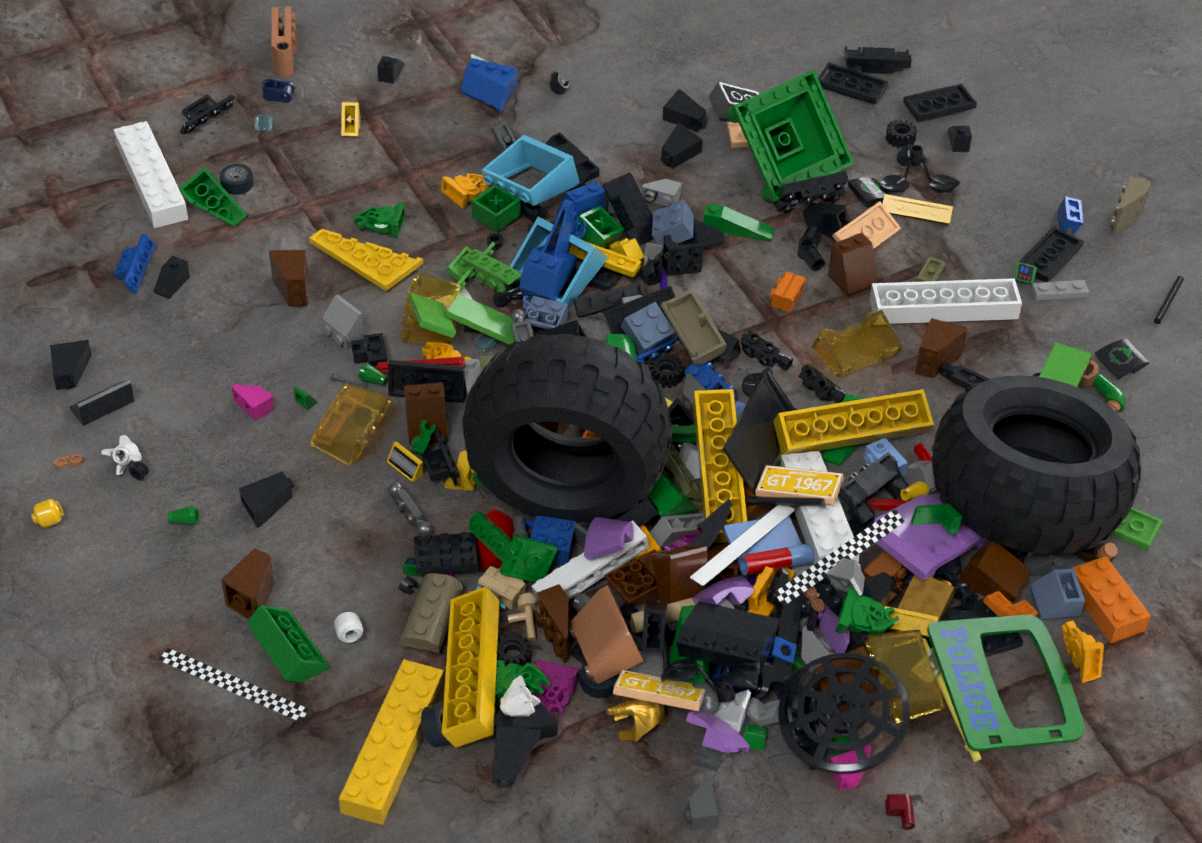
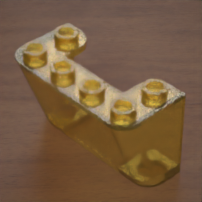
M419 272L417 278L412 280V289L406 293L405 300L408 302H406L403 313H406V315H404L401 325L404 328L401 330L400 339H402V343L426 344V342H441L451 344L454 338L419 326L407 297L411 292L441 302L447 311L458 294H460L461 284ZM453 321L452 324H453V326H454V328H455V330H456V324H457V322H454V321Z
M880 310L867 313L865 319L859 325H850L844 331L834 332L828 328L820 331L817 339L813 341L812 348L838 378L894 357L901 351L903 345L884 312Z
M345 383L317 426L309 444L351 466L354 460L358 461L368 442L366 437H371L376 429L373 425L375 423L379 424L383 420L392 402L389 399L390 395Z
M919 629L868 635L869 639L865 640L870 658L883 663L902 682L909 699L910 719L945 709L944 701ZM873 665L874 670H879L880 675L878 679L885 690L898 688L885 671ZM889 698V717L894 716L895 723L902 722V698Z

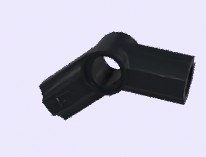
M811 226L806 229L803 237L799 239L797 256L805 260L811 269L817 271L825 265V260L815 248L821 237V231L818 227Z

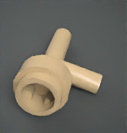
M524 593L519 596L517 605L518 610L522 613L508 615L509 623L526 621L528 641L536 640L533 611L536 610L535 602H537V598L532 593Z

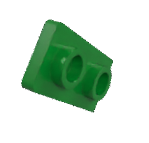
M950 503L923 505L915 507L911 523L913 525L940 523L949 534H957L962 516Z

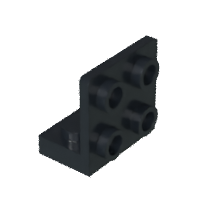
M665 235L663 247H665L666 252L662 258V264L666 270V275L674 276L701 272L703 244L677 246L676 242H673L671 235Z

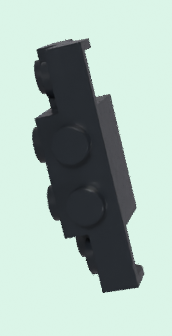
M847 46L844 48L846 66H861L862 72L894 73V68H911L912 58L909 55L908 49H906V52H895V48L862 47L861 53V47H858V50H847Z
M560 132L551 136L546 142V145L573 156L580 183L567 191L582 187L586 182L599 177L600 168Z
M844 171L782 185L779 188V199L775 205L777 211L789 212L799 203L808 204L818 199L824 201L831 200V202L840 200L846 193L844 185L849 181L847 172Z
M887 452L873 464L869 465L867 463L862 467L859 474L855 472L851 475L848 482L840 488L838 496L849 507L847 511L849 516L859 526H862L875 515L867 504L869 499L884 488L897 499L900 496L901 490L906 489L909 485L899 471L897 460Z

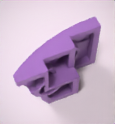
M595 517L587 531L584 557L587 560H591L623 550L624 543L633 541V524L628 521Z
M733 577L708 586L694 596L692 600L695 604L698 601L718 604L725 597L732 605H739L754 590L746 577Z
M691 710L688 713L686 722L707 728L702 743L703 746L721 752H738L739 750L749 752L750 746L746 740L720 718L701 710Z

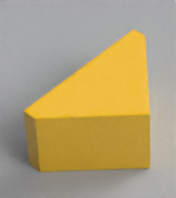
M342 102L341 136H358L360 128L359 103Z

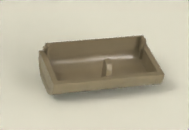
M693 289L661 303L662 311L694 364L706 363L725 351L727 345Z
M436 573L424 576L399 640V645L402 648L409 649L410 647L440 652L449 628L451 599L460 596L463 590L462 584L457 579Z

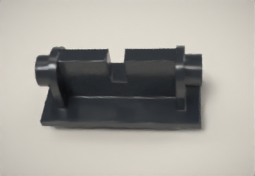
M521 200V214L533 223H535L538 217L543 218L547 211L538 204L533 206Z

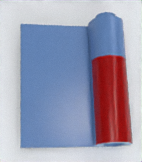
M788 515L736 558V561L739 563V569L743 575L762 573L766 566L778 570L781 567L790 568L811 564L814 560V552L810 544H801ZM759 520L724 525L723 531L729 545Z

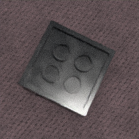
M442 533L431 536L423 534L414 537L416 575L478 571L475 535L473 533Z
M984 598L978 600L974 607L969 609L964 608L962 605L947 609L942 621H947L954 613L964 610L974 612L980 618L1001 616L996 615L983 602ZM1018 633L983 635L981 638L985 658L1022 647L1023 640Z

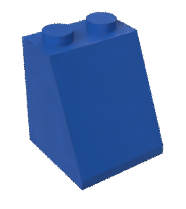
M597 181L568 191L557 210V215L564 200L575 203L578 217L598 206L605 209L606 191Z

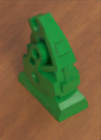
M401 202L397 203L394 208L391 206H383L379 209L376 206L371 207L353 218L354 224H357L358 229L367 228L375 230L379 234L390 233L392 237L398 238L406 216L405 206Z
M849 587L844 597L835 632L844 634L849 629L856 633L867 631L870 636L876 635L894 626L899 618L898 616L895 618L888 616V614L894 613L893 607L885 609L881 603L867 596H858L855 590Z
M497 660L495 703L497 707H500V699L504 697L513 680L519 676L523 677L525 687L529 689L531 694L533 692L543 694L544 691L540 686L546 684L549 687L551 684L539 668L529 663L524 666H519L518 664H508L506 666L503 660Z

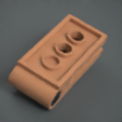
M291 6L285 7L284 36L282 13H279L278 7H272L271 49L274 72H277L281 77H289L294 73V55H297L295 13H292Z

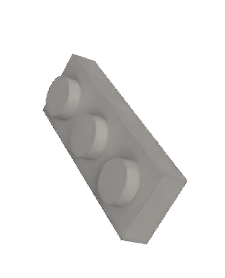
M1085 280L1032 283L1031 287L1035 300L1084 298L1089 295Z

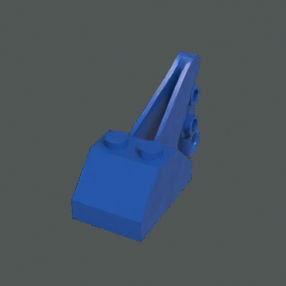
M569 200L563 201L545 245L532 249L526 259L519 286L522 294L555 301L577 265V257L568 253L570 234L582 239L586 232V222H583V225H581L574 202Z

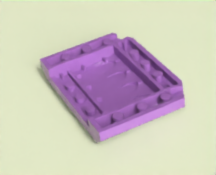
M920 495L895 508L905 522L875 542L922 581L934 575L940 566L975 546L981 548L990 542V540L975 533L962 522L957 534H949L940 523L913 525L911 520L915 507L943 504L940 495ZM891 511L877 517L874 520L873 524L885 515H887L888 513H890Z

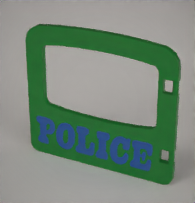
M1015 615L937 621L929 624L927 633L969 749L972 751H987L998 748L1007 749L1048 745L1059 742L1068 743L1077 741L1083 735L1084 723L1068 674L1045 624L1039 618L1033 615ZM1027 632L1031 635L1052 681L1064 720L1063 725L1017 729L1012 725L993 682L980 636ZM1049 732H1058L1060 737L1051 738ZM998 737L1000 743H990L989 738Z

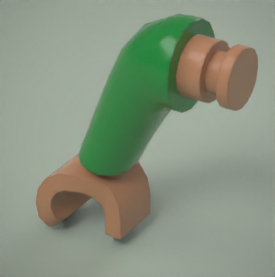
M1090 360L1085 370L1089 375H1083L1079 384L1087 387L1094 386L1105 398L1106 404L1117 413L1123 411L1126 405L1125 395L1113 383L1099 374L1097 363Z

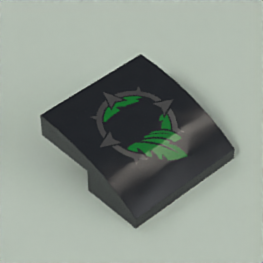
M862 177L848 181V187L865 206L878 203L879 201L883 204L884 194L890 195L887 190L880 187L879 181L875 178Z
M1126 338L1115 341L1095 352L1098 360L1117 380L1131 371L1136 373L1149 364V361Z

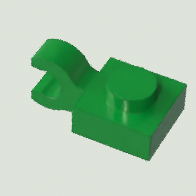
M427 420L420 422L419 429L421 433L418 436L416 435L411 442L412 448L410 452L416 455L423 454L431 439L430 435L436 428L435 425H431L427 430L425 428Z

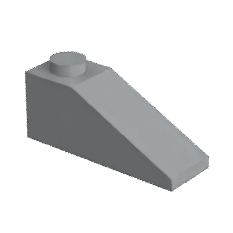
M703 513L661 517L650 533L660 548H664L667 544L672 546L674 541L679 540L683 534H701L697 527L704 521Z

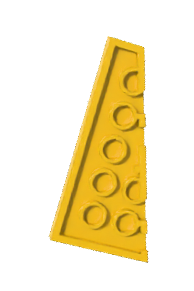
M324 229L309 237L312 245L385 291L423 265V258L417 257L414 259L406 253L400 255L392 252V249L368 242L363 244L358 242V239H346L341 237V234Z

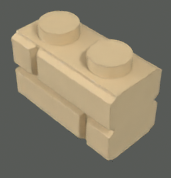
M490 566L478 580V586L481 588L487 586L498 598L499 603L504 604L510 610H514L517 607L519 596L526 593V584L522 579L502 575L499 572L500 568L496 569Z

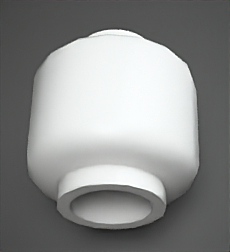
M344 612L336 617L334 628L339 640L345 643H352L361 638L363 626L356 613Z

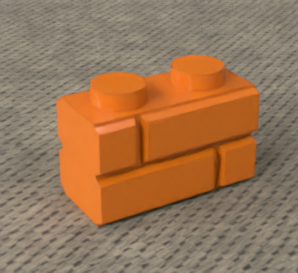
M785 272L783 277H779L776 289L772 288L770 293L772 307L782 308L784 311L791 312L804 290L805 277L795 276V274Z

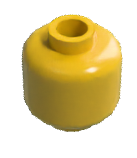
M47 499L35 504L33 508L34 513L31 514L36 525L39 524L42 528H48L59 523L64 512L58 501Z

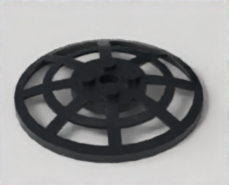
M836 653L822 656L809 662L791 677L780 697L778 719L786 744L804 763L827 773L854 774L880 765L898 750L909 728L910 704L902 682L883 663L861 654ZM854 659L864 661L860 669L851 667L832 668L830 661ZM816 665H822L824 671L813 677L805 687L794 684L804 672ZM875 665L885 671L898 688L885 690L882 684L868 673L872 666ZM851 673L855 674V677L851 683H839L835 674ZM827 677L830 686L822 693L811 689L818 681ZM865 678L876 687L878 692L866 694L859 686ZM791 692L800 695L797 705L798 719L786 724L785 703L788 693ZM806 697L817 700V711L804 715ZM901 697L903 701V717L899 729L887 722L890 713L889 698ZM882 700L883 712L881 719L870 714L869 703ZM846 704L849 706V709L846 712H840L837 710L838 706ZM819 719L826 728L823 736L820 737L813 732L808 723ZM866 722L876 726L869 735L860 739L857 730L862 728ZM802 727L807 736L819 744L814 756L801 749L791 737L790 732ZM883 730L894 736L892 742L883 751L867 759L863 746L874 741ZM834 733L849 734L851 742L836 743L831 742ZM827 748L837 751L855 750L858 762L836 764L822 761Z

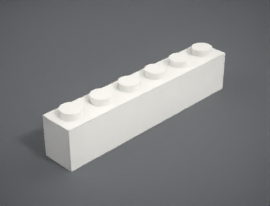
M632 521L633 541L624 543L623 550L591 560H587L583 552L533 584L532 589L535 597L537 598V592L560 584L570 600L577 593L582 592L602 579L604 575L614 571L649 548L647 536Z

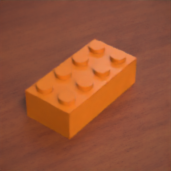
M1106 556L1071 568L1075 570L1085 599L1084 608L1110 643L1146 631L1151 615Z

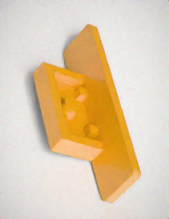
M766 566L764 571L757 576L756 583L753 586L754 592L747 598L749 604L748 612L768 617L771 615L775 605L768 603L766 598L768 588L777 570ZM785 568L788 571L790 582L795 576V571Z

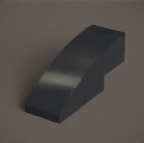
M730 499L725 501L698 525L697 530L701 534L689 545L707 546V550L711 547L728 516L731 506Z

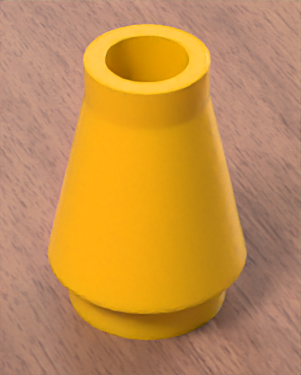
M916 481L906 489L901 490L900 495L904 501L912 500L920 495H929V487L924 482Z

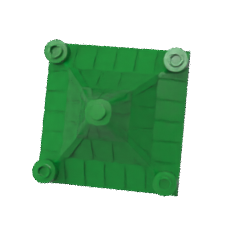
M814 69L731 106L727 110L729 121L739 123L741 126V130L766 186L762 188L761 196L766 202L777 201L779 199V188L784 184L830 175L854 164Z

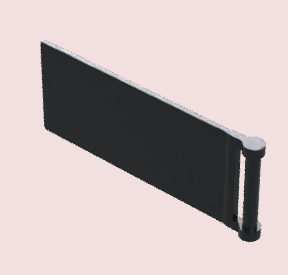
M766 368L760 373V380L723 447L724 452L753 495H756V488L765 466L772 465L780 449L773 420L778 413L797 410L773 377V372L770 368Z

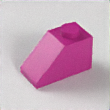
M231 386L233 400L254 421L274 411V398L272 394L266 392L261 386Z
M870 744L863 746L867 759L870 758L872 749ZM855 750L830 758V763L836 764L858 762ZM865 771L854 774H830L841 791L847 788L853 789L859 785Z

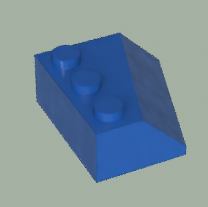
M471 58L465 69L460 92L474 100L483 101L484 105L488 107H495L496 111L501 113L518 84V68Z

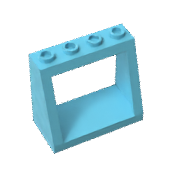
M526 135L520 137L482 169L483 179L487 185L493 186L496 184L523 202L533 206L580 183L573 156ZM530 167L547 173L531 189L507 179Z
M538 217L509 267L521 272L522 276L526 259L532 249L545 245L553 224ZM571 234L569 244L587 253L563 297L558 295L555 300L568 304V308L571 307L574 303L573 299L578 298L607 259V256L597 248ZM519 277L514 282L520 284L521 277Z

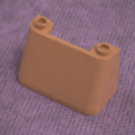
M608 585L599 589L570 621L571 626L568 627L573 639L577 638L588 665L585 666V670L590 678L594 677L597 684L621 673L622 670H627L644 662Z

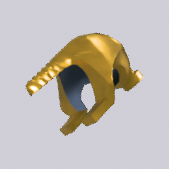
M623 696L622 703L612 706L606 711L607 715L614 716L615 721L628 718L630 715L634 718L632 728L618 731L620 742H637L656 725H663L667 721L663 704Z

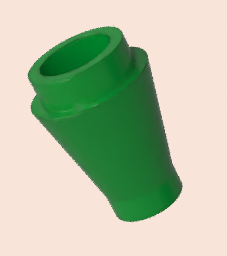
M363 364L358 378L364 382L384 386L388 375L383 374L370 364Z
M188 506L179 510L169 511L168 522L193 526L199 522L198 508Z

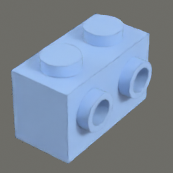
M886 438L866 446L864 455L866 463L871 465L889 452L897 460L902 477L906 475L908 462Z

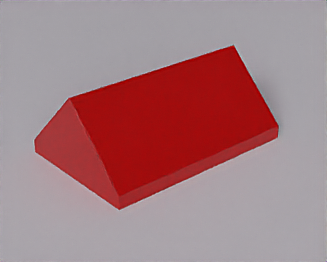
M496 509L485 515L513 540L514 527L511 517ZM476 537L481 572H486L490 566L499 569L503 562Z

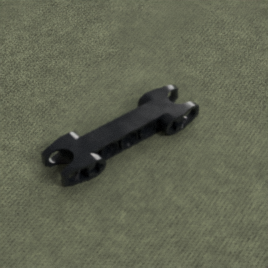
M781 567L776 571L772 579L766 600L768 603L775 605L773 618L780 619L775 636L796 644L800 617L806 618L812 606L811 601L805 596L804 592L785 606L782 605L774 594L775 591L789 582L787 569ZM781 645V653L785 656H789V648L785 645ZM776 657L766 660L762 674L758 675V688L753 689L754 698L760 700L761 697H765L768 689L771 688L776 693L777 700H780L786 684L795 674V672H792L793 663H787ZM800 677L794 682L795 685H799ZM788 693L785 708L791 706L795 693Z

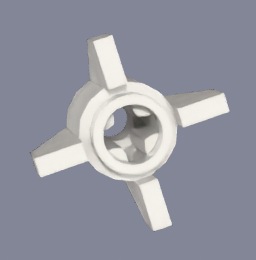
M126 435L120 436L117 447L104 449L101 452L103 455H112L114 461L118 463L116 475L123 474L130 462L140 461L142 457L136 444Z
M522 676L513 680L504 697L500 699V708L505 715L511 717L529 716L535 712L534 706L540 703V699L534 695L532 696L529 689L525 687Z

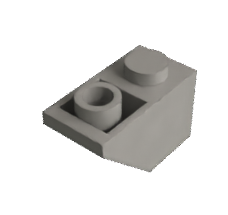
M662 179L643 184L644 200L666 207L678 202L681 197L682 183Z

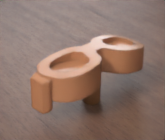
M74 454L71 457L66 455L65 457L57 458L53 463L55 468L63 469L71 465L77 466L82 464L84 458L83 454Z
M814 586L804 592L816 612L820 613L825 610V604L822 599L818 598L820 594L817 593Z

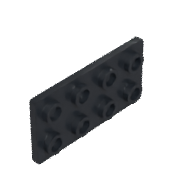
M629 172L603 184L606 195L622 227L625 229L624 231L628 239L635 238L638 245L654 239L652 236L653 216L632 173Z

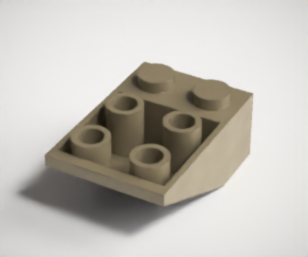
M1130 176L1129 182L1124 183L1115 207V216H1113L1110 225L1113 227L1112 234H1117L1140 219L1151 184L1150 181Z

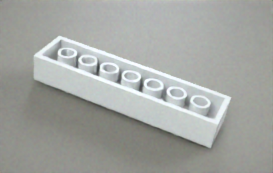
M139 122L114 129L116 145L153 227L158 228L188 220L186 203L148 122Z
M1015 279L872 283L870 303L875 324L930 322L931 318L945 322L1019 319L1022 306Z
M819 451L781 455V467L828 472ZM838 496L835 505L792 506L795 509L794 512L805 542L810 544L813 549L814 564L854 537ZM859 554L851 560H855L859 563Z

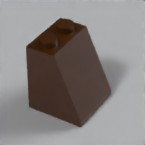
M863 233L832 244L828 276L847 297L870 289L872 283H878L873 245Z
M269 250L272 280L288 306H307L309 275L306 250Z
M931 318L920 345L915 373L934 378L940 373L941 367L945 362L951 365L960 358L967 327Z
M443 382L404 386L409 445L411 446L413 438L421 433L419 424L422 420H427L425 424L427 430L431 425H435V429H438L439 434H443L445 441L448 442ZM433 432L430 435L431 439L428 444L437 443Z
M990 541L970 558L958 580L967 583L971 591L984 597L999 591L1009 601L1015 602L1021 595L1019 590L1029 580L1027 576L1031 569L1001 545Z
M686 545L651 554L660 602L671 604L693 598L706 588V584L702 586L690 577L707 563V546Z
M254 548L221 579L227 607L250 619L260 604H267L274 585L271 557L266 552H261Z
M864 646L848 652L869 657ZM836 659L830 661L832 668L851 667L860 669L864 661ZM822 665L813 669L812 678L824 671ZM872 666L868 673L879 681L878 676L874 670V667ZM851 673L835 674L839 683H851L855 677V674ZM827 677L818 681L812 687L813 690L822 693L829 687L830 684ZM864 678L859 687L866 694L877 692L876 687ZM842 704L838 706L837 710L845 712L849 709V706Z

